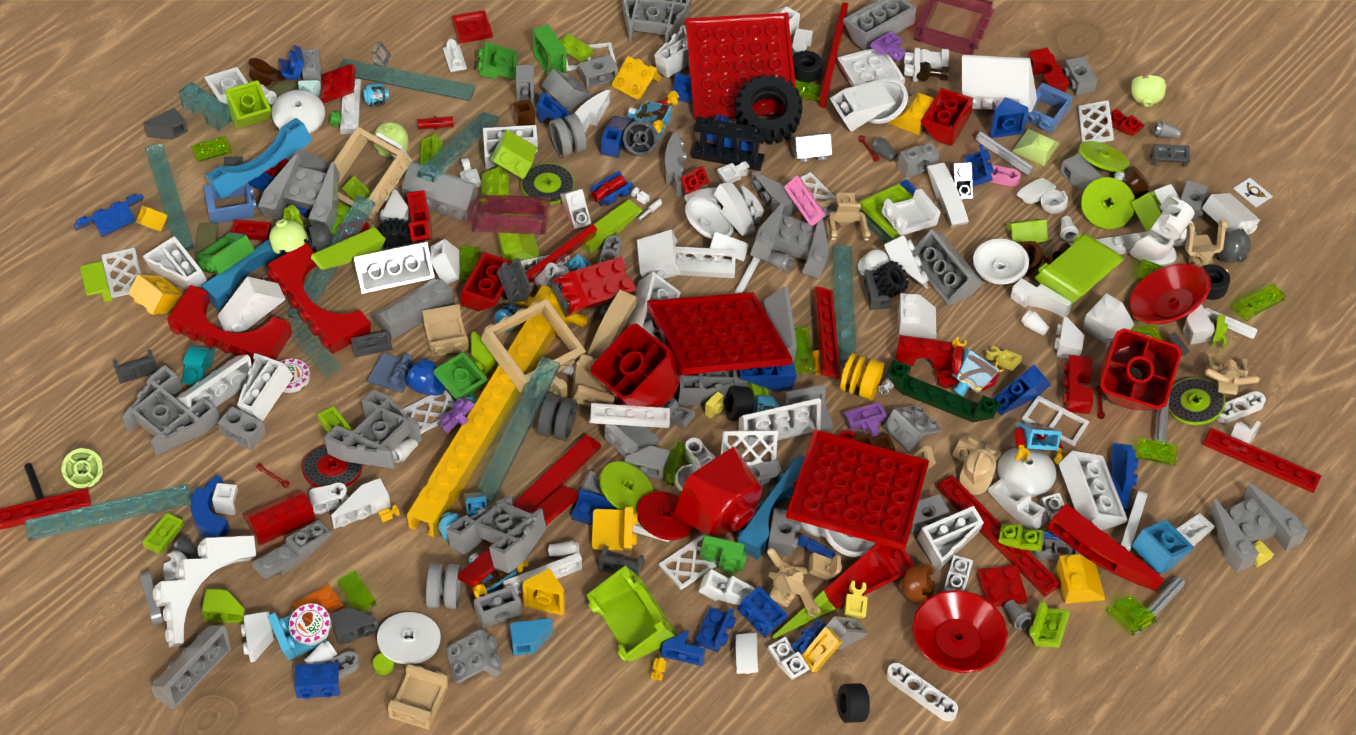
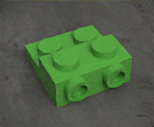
M484 42L482 48H479L477 52V58H480V60H478L476 70H479V75L495 80L499 75L514 80L516 77L517 51Z
M464 352L435 368L433 371L434 375L456 400L467 395L472 396L482 390L488 381L485 374L475 366L472 359Z
M704 535L700 557L708 562L719 561L718 569L724 573L738 574V571H743L747 552L744 551L745 544Z

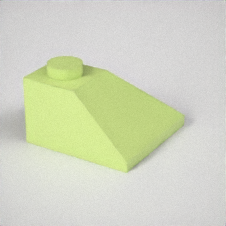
M1028 129L1013 149V153L1045 166L1060 142Z

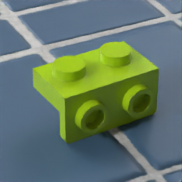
M500 166L481 174L480 201L484 205L499 198L505 204L509 202L510 177Z
M1040 601L1038 609L1035 610L1034 623L1030 626L1029 630L1030 637L1033 639L1035 646L1060 648L1070 616L1068 609H1051L1047 607L1044 601Z

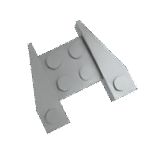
M622 0L629 42H632L634 31L665 35V43H669L672 39L671 36L679 32L680 27L685 23V19L689 17L691 0Z
M295 154L264 190L258 207L264 216L281 220L287 204L312 210L309 215L310 222L323 224L331 232L338 213L337 202L340 173L334 162L331 163L327 173L303 168L304 164L300 156Z
M782 202L758 229L750 256L767 261L772 249L805 260L802 270L803 274L819 279L829 254L823 218L814 226H811L804 221L783 215L785 202Z
M165 365L149 377L143 391L138 393L135 403L132 407L129 406L122 417L128 432L140 424L154 436L150 443L156 456L207 433L220 420L217 408L204 397L189 409L173 396L182 387L178 376Z
M737 370L698 373L697 376L681 375L677 388L678 405L705 404L717 391L724 395L723 399H726L730 387H747L748 381L737 377Z
M373 390L362 400L366 419L353 432L336 425L324 437L327 453L346 462L394 469L393 450L406 437L418 442L422 441L419 423L411 416L409 417L405 414L403 408L397 406L390 396Z
M1253 484L1248 485L1243 497L1244 502L1225 510L1218 500L1215 499L1209 511L1211 522L1215 525L1218 534V541L1223 548L1224 558L1236 573L1254 565L1259 554L1252 545L1259 540L1264 541L1274 536L1284 550L1287 551L1302 544L1308 531L1295 514Z
M507 496L496 501V505L489 509L484 507L478 509V514L461 517L446 528L451 548L463 554H467L484 540L493 543L489 549L494 567L510 573L524 562L547 528L541 508L533 514L514 507L511 496Z

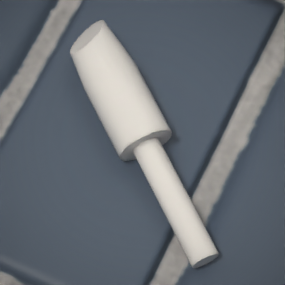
M661 198L647 207L648 210L640 215L638 220L662 205Z

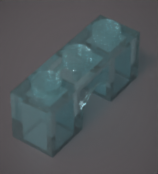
M193 82L179 91L182 107L193 114L201 111L205 116L206 123L217 131L231 122L229 107Z

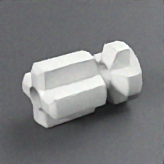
M638 187L634 188L631 192L632 197L637 196V200L644 205L649 202L650 196L644 191L639 192L640 189Z
M887 377L882 385L878 387V390L883 395H887L889 390L894 387V384Z

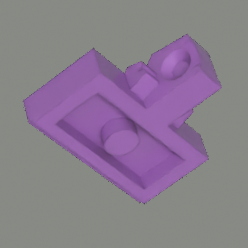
M892 31L872 41L870 45L876 53L882 56L888 53L898 62L903 59L906 51L899 47L903 40Z
M467 397L459 398L454 403V407L440 417L437 425L446 433H449L458 422L464 425L468 421L465 415L475 404Z
M880 402L846 411L843 415L851 431L861 428L863 431L867 430V434L871 433L872 438L878 436L879 422L887 420V414Z

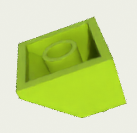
M258 80L225 89L229 113L236 130L270 120L271 108Z
M506 129L489 161L516 177L524 179L533 164L537 147Z
M517 224L497 227L498 244L502 258L510 261L519 258L520 261L540 257L533 232Z

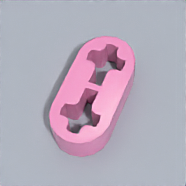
M992 165L996 175L991 173L993 180L989 182L1012 187L1019 184V171Z

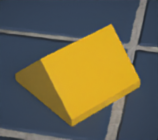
M550 568L523 582L524 607L564 616V589Z

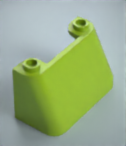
M1079 234L1072 240L1074 244L1050 265L1045 263L1038 269L1040 273L1035 277L1040 284L1042 283L1071 301L1072 304L1124 260L1119 253L1087 234L1084 236Z
M626 565L586 595L590 601L588 603L590 609L594 613L598 612L603 616L618 640L620 650L617 653L624 662L626 660L633 662L662 648L663 642L677 636L676 631L646 584Z

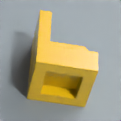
M142 205L135 222L161 232L168 215Z

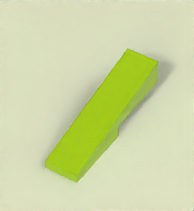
M627 200L594 224L597 228L596 236L581 247L592 254L605 242L608 236H611L613 233L618 235L642 212V209L631 200Z
M373 227L312 254L311 259L321 270L350 263L353 257L381 250L385 238Z

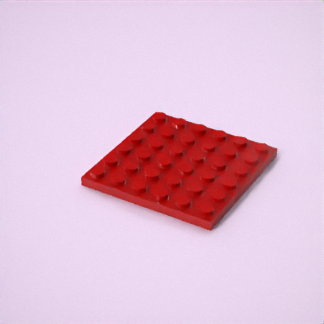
M788 13L685 19L694 120L697 119V116L714 119L717 114L724 115L727 118H735L738 92L746 82L750 83V79L753 77L758 79L763 74L766 77L774 74L776 78L782 76L786 82L791 81L793 88L796 87ZM772 99L759 100L752 106L757 116L784 115L785 113L783 106Z
M754 292L647 301L648 310L667 347L674 354L676 365L682 375L792 364V356Z
M814 429L786 518L905 551L929 460Z

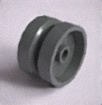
M547 394L540 412L538 434L550 437L554 433L556 439L567 441L575 422L577 400L566 397L561 402L559 395Z

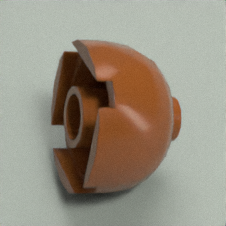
M931 564L915 565L907 570L904 578H901V591H904L907 599L916 605H921L927 598L934 595L935 582L930 577V575H934Z

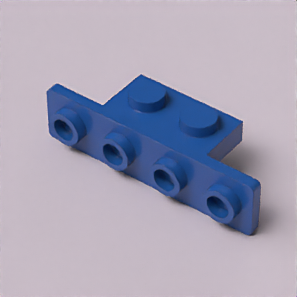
M133 194L127 198V201L122 203L118 201L111 204L109 209L95 211L91 217H81L76 220L77 223H75L74 229L77 231L94 223L101 237L126 227L136 221L129 207L142 202L144 197L142 194L138 196Z
M1113 443L1111 478L1124 511H1128L1132 486L1137 484L1138 474H1134L1138 467V458H1135L1136 450H1133L1131 445Z

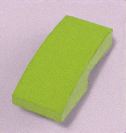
M1001 525L999 543L1018 549L1042 551L1043 530H1023L1022 525Z

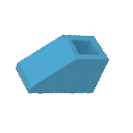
M485 491L464 493L466 514L469 517L478 514V509L483 507L487 509Z
M539 618L533 621L521 620L510 623L513 656L535 653L553 633L552 618Z

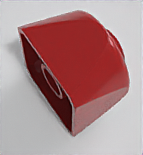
M637 323L629 325L591 365L590 373L621 404L629 406H663L675 394L681 378L675 356L670 348Z
M1123 328L1116 332L1104 356L1099 372L1100 386L1105 395L1118 406L1132 410L1162 409L1167 405L1182 351L1178 345ZM1130 368L1139 369L1142 373V379H1135L1130 373Z
M731 447L693 472L686 479L674 515L706 536L720 538L732 530L737 531L741 529L753 517L755 513L754 508L762 495V486L737 448Z

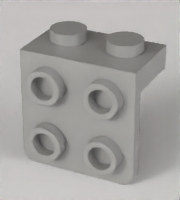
M824 385L811 386L806 389L793 390L786 393L785 406L820 398V431L833 428V422L825 404L826 389Z
M917 405L895 408L883 426L909 452L914 451L923 436L936 434L941 430L937 425L938 423L926 415L923 408Z
M605 425V440L625 458L627 455L639 450L655 446L659 441V438L647 427Z
M480 629L447 647L452 679L455 683H460L483 670L494 677L502 674V661L498 655V643L494 636Z

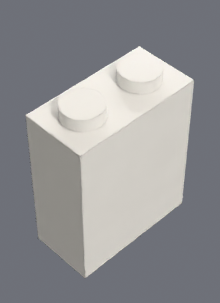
M1231 193L1211 194L1201 208L1217 223H1219V219H1225L1227 221L1226 231L1228 233L1240 228L1241 231L1244 229L1247 234H1252L1257 229V224L1260 221L1257 216Z

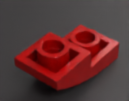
M1117 108L1111 112L1112 127L1122 133L1134 136L1145 126L1132 114L1127 117Z
M704 166L695 168L680 177L685 194L692 193L700 189L701 186L710 183Z

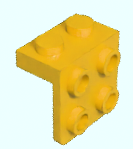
M628 56L613 80L612 86L626 95L640 100L651 81L654 80L659 83L662 77L659 75L657 68L651 65L648 67L644 65L642 60L638 58L633 59Z
M625 507V510L595 509L593 511L592 548L594 550H603L604 546H609L608 550L632 551L633 545L636 546L637 533H633V525H637L638 513H634V508Z

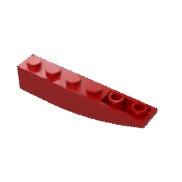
M1065 504L1057 512L1047 527L1052 533L1093 563L1132 583L1157 591L1165 580L1157 571L1147 566L1140 558L1134 556L1124 546L1117 543L1107 533L1100 530L1093 522L1087 520L1068 504Z

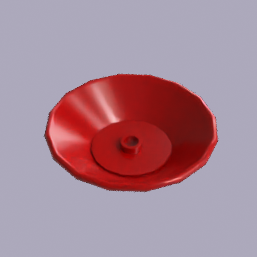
M1173 264L1159 268L1146 275L1134 287L1129 296L1128 309L1135 319L1146 324H1165L1177 321L1194 312L1205 301L1211 290L1210 276L1204 268L1194 264Z
M963 590L939 592L927 598L915 612L912 625L916 646L927 660L944 670L957 673L981 671L996 663L1006 649L1008 631L1004 617L993 603L976 593Z

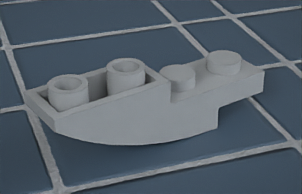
M675 131L670 137L665 153L666 184L674 185L676 197L684 196V188L680 177L683 175L684 162L687 161L686 151L682 150L683 139L679 138L678 131Z
M317 520L287 537L284 545L253 561L252 567L265 580L277 573L282 576L313 554L331 536L332 532L320 520Z

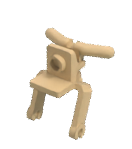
M837 193L836 199L818 202L821 208L836 206L835 212H831L828 218L831 241H836L837 237L834 221L839 222L842 226L859 221L863 240L869 241L870 231L867 227L866 217L864 213L859 212L861 204L859 203L860 201L855 200L854 193Z
M1219 219L1216 245L1211 243L1208 235L1194 236L1195 226L1192 223L1188 224L1186 227L1185 250L1190 255L1189 264L1199 267L1213 264V255L1220 253L1224 247L1225 231L1227 229V221L1225 219Z
M1206 353L1205 364L1207 369L1205 374L1214 379L1213 383L1218 385V392L1237 395L1238 385L1259 382L1258 376H1247V359H1241L1240 369L1234 360H1227L1220 364V366H1216L1213 364L1212 354Z
M769 548L767 554L775 566L780 569L778 573L770 572L768 575L774 580L772 584L775 585L769 596L779 604L788 607L794 596L799 594L808 611V615L815 618L814 612L819 614L820 607L817 606L808 587L802 582L804 579L803 575L808 574V568L787 564L780 559L775 549Z

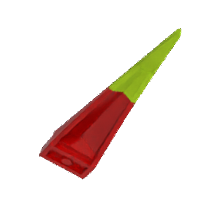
M878 543L875 544L814 598L817 606L820 607L819 614L814 612L815 618L809 616L806 607H804L778 630L771 639H775L844 606L846 595L852 594L849 590L852 581H855V588L858 590L861 589L862 583H866V590L862 594L864 596L899 579L915 564L906 551Z

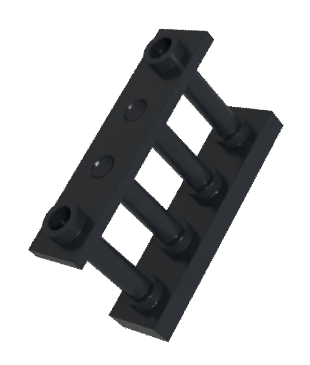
M697 116L693 131L700 132V141L695 143L692 158L725 165L733 163L735 166L746 161L750 166L748 169L761 171L765 154L758 153L759 144L764 143L767 129ZM707 134L717 135V145L707 143ZM724 137L735 139L734 149L724 147ZM742 140L752 142L751 152L741 150Z

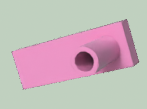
M799 176L794 177L784 187L811 226H814L826 215L814 198V194Z

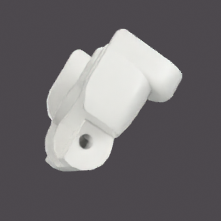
M1173 195L1167 196L1160 206V210L1163 212L1145 237L1140 238L1130 251V255L1155 271L1175 263L1177 253L1173 248V244H1185L1186 227L1189 223L1193 224L1191 220L1195 213L1192 207Z

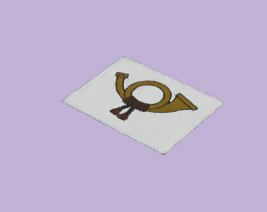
M1251 178L1233 188L1255 207L1273 197Z

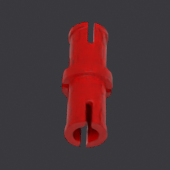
M433 116V118L418 119V130L433 128L438 130V128L454 127L453 116L440 118Z
M618 175L611 181L604 182L600 188L591 192L592 199L595 202H599L625 185L624 177Z

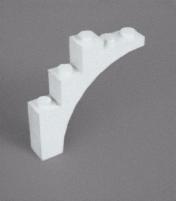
M254 536L205 538L198 545V555L201 559H184L177 564L175 574L179 580L161 581L155 585L153 599L156 601L157 607L165 606L163 618L167 622L165 639L169 642V648L178 647L184 643L186 612L194 593L201 583L219 568L232 563L249 561L256 556Z

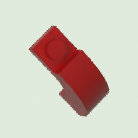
M425 190L406 193L411 217L409 228L412 242L432 240V223Z

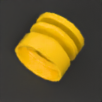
M852 353L842 371L840 390L846 392L850 385L849 393L854 394L857 387H859V397L872 401L882 378L884 362L871 359L868 365L865 366V356H861L858 360V354Z

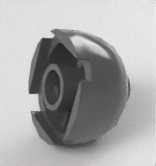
M647 121L632 122L623 132L622 142L625 149L635 156L648 155L655 149L658 143L657 130Z
M306 223L304 225L308 236V241L304 239V243H307L314 253L335 244L333 233L330 234L329 229L323 224Z
M1240 228L1225 235L1223 250L1215 254L1224 262L1241 263L1248 257L1247 254L1251 248V240L1244 229L1242 231Z

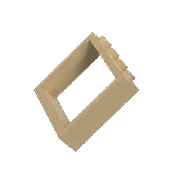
M357 126L334 160L340 173L339 183L368 140L397 156L364 206L338 192V201L372 220L379 212L385 200L388 199L395 185L398 184L405 170L408 169L412 159L401 150Z
M547 299L541 302L536 301L529 308H522L511 317L506 316L495 325H488L484 329L481 338L520 393L537 385V381L542 376H546L550 372L556 375L573 366L580 355H585L586 350ZM542 313L570 352L524 375L496 336Z

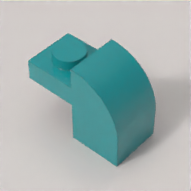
M199 345L190 346L183 360L185 367L181 383L194 386L196 382L204 379L206 368H212L216 349Z

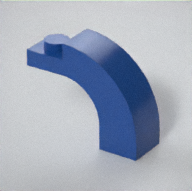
M216 475L211 481L207 482L204 490L197 487L191 499L193 521L198 533L204 539L227 537L230 533L228 520L211 512L213 506L212 498L217 483L223 484L222 478Z

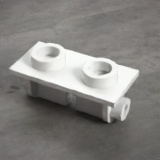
M449 39L446 43L447 47H444L443 51L450 72L466 70L467 67L460 45H457L455 40Z

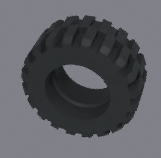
M763 74L758 79L753 77L750 79V83L746 82L738 92L735 106L736 123L767 129L764 142H767V145L773 144L774 141L781 143L783 138H790L791 134L796 132L800 124L803 109L802 97L799 95V90L796 87L793 88V83L791 81L786 82L782 76L776 78L774 74H770V77H766ZM772 99L783 106L785 113L778 119L766 120L757 116L752 106L759 100Z

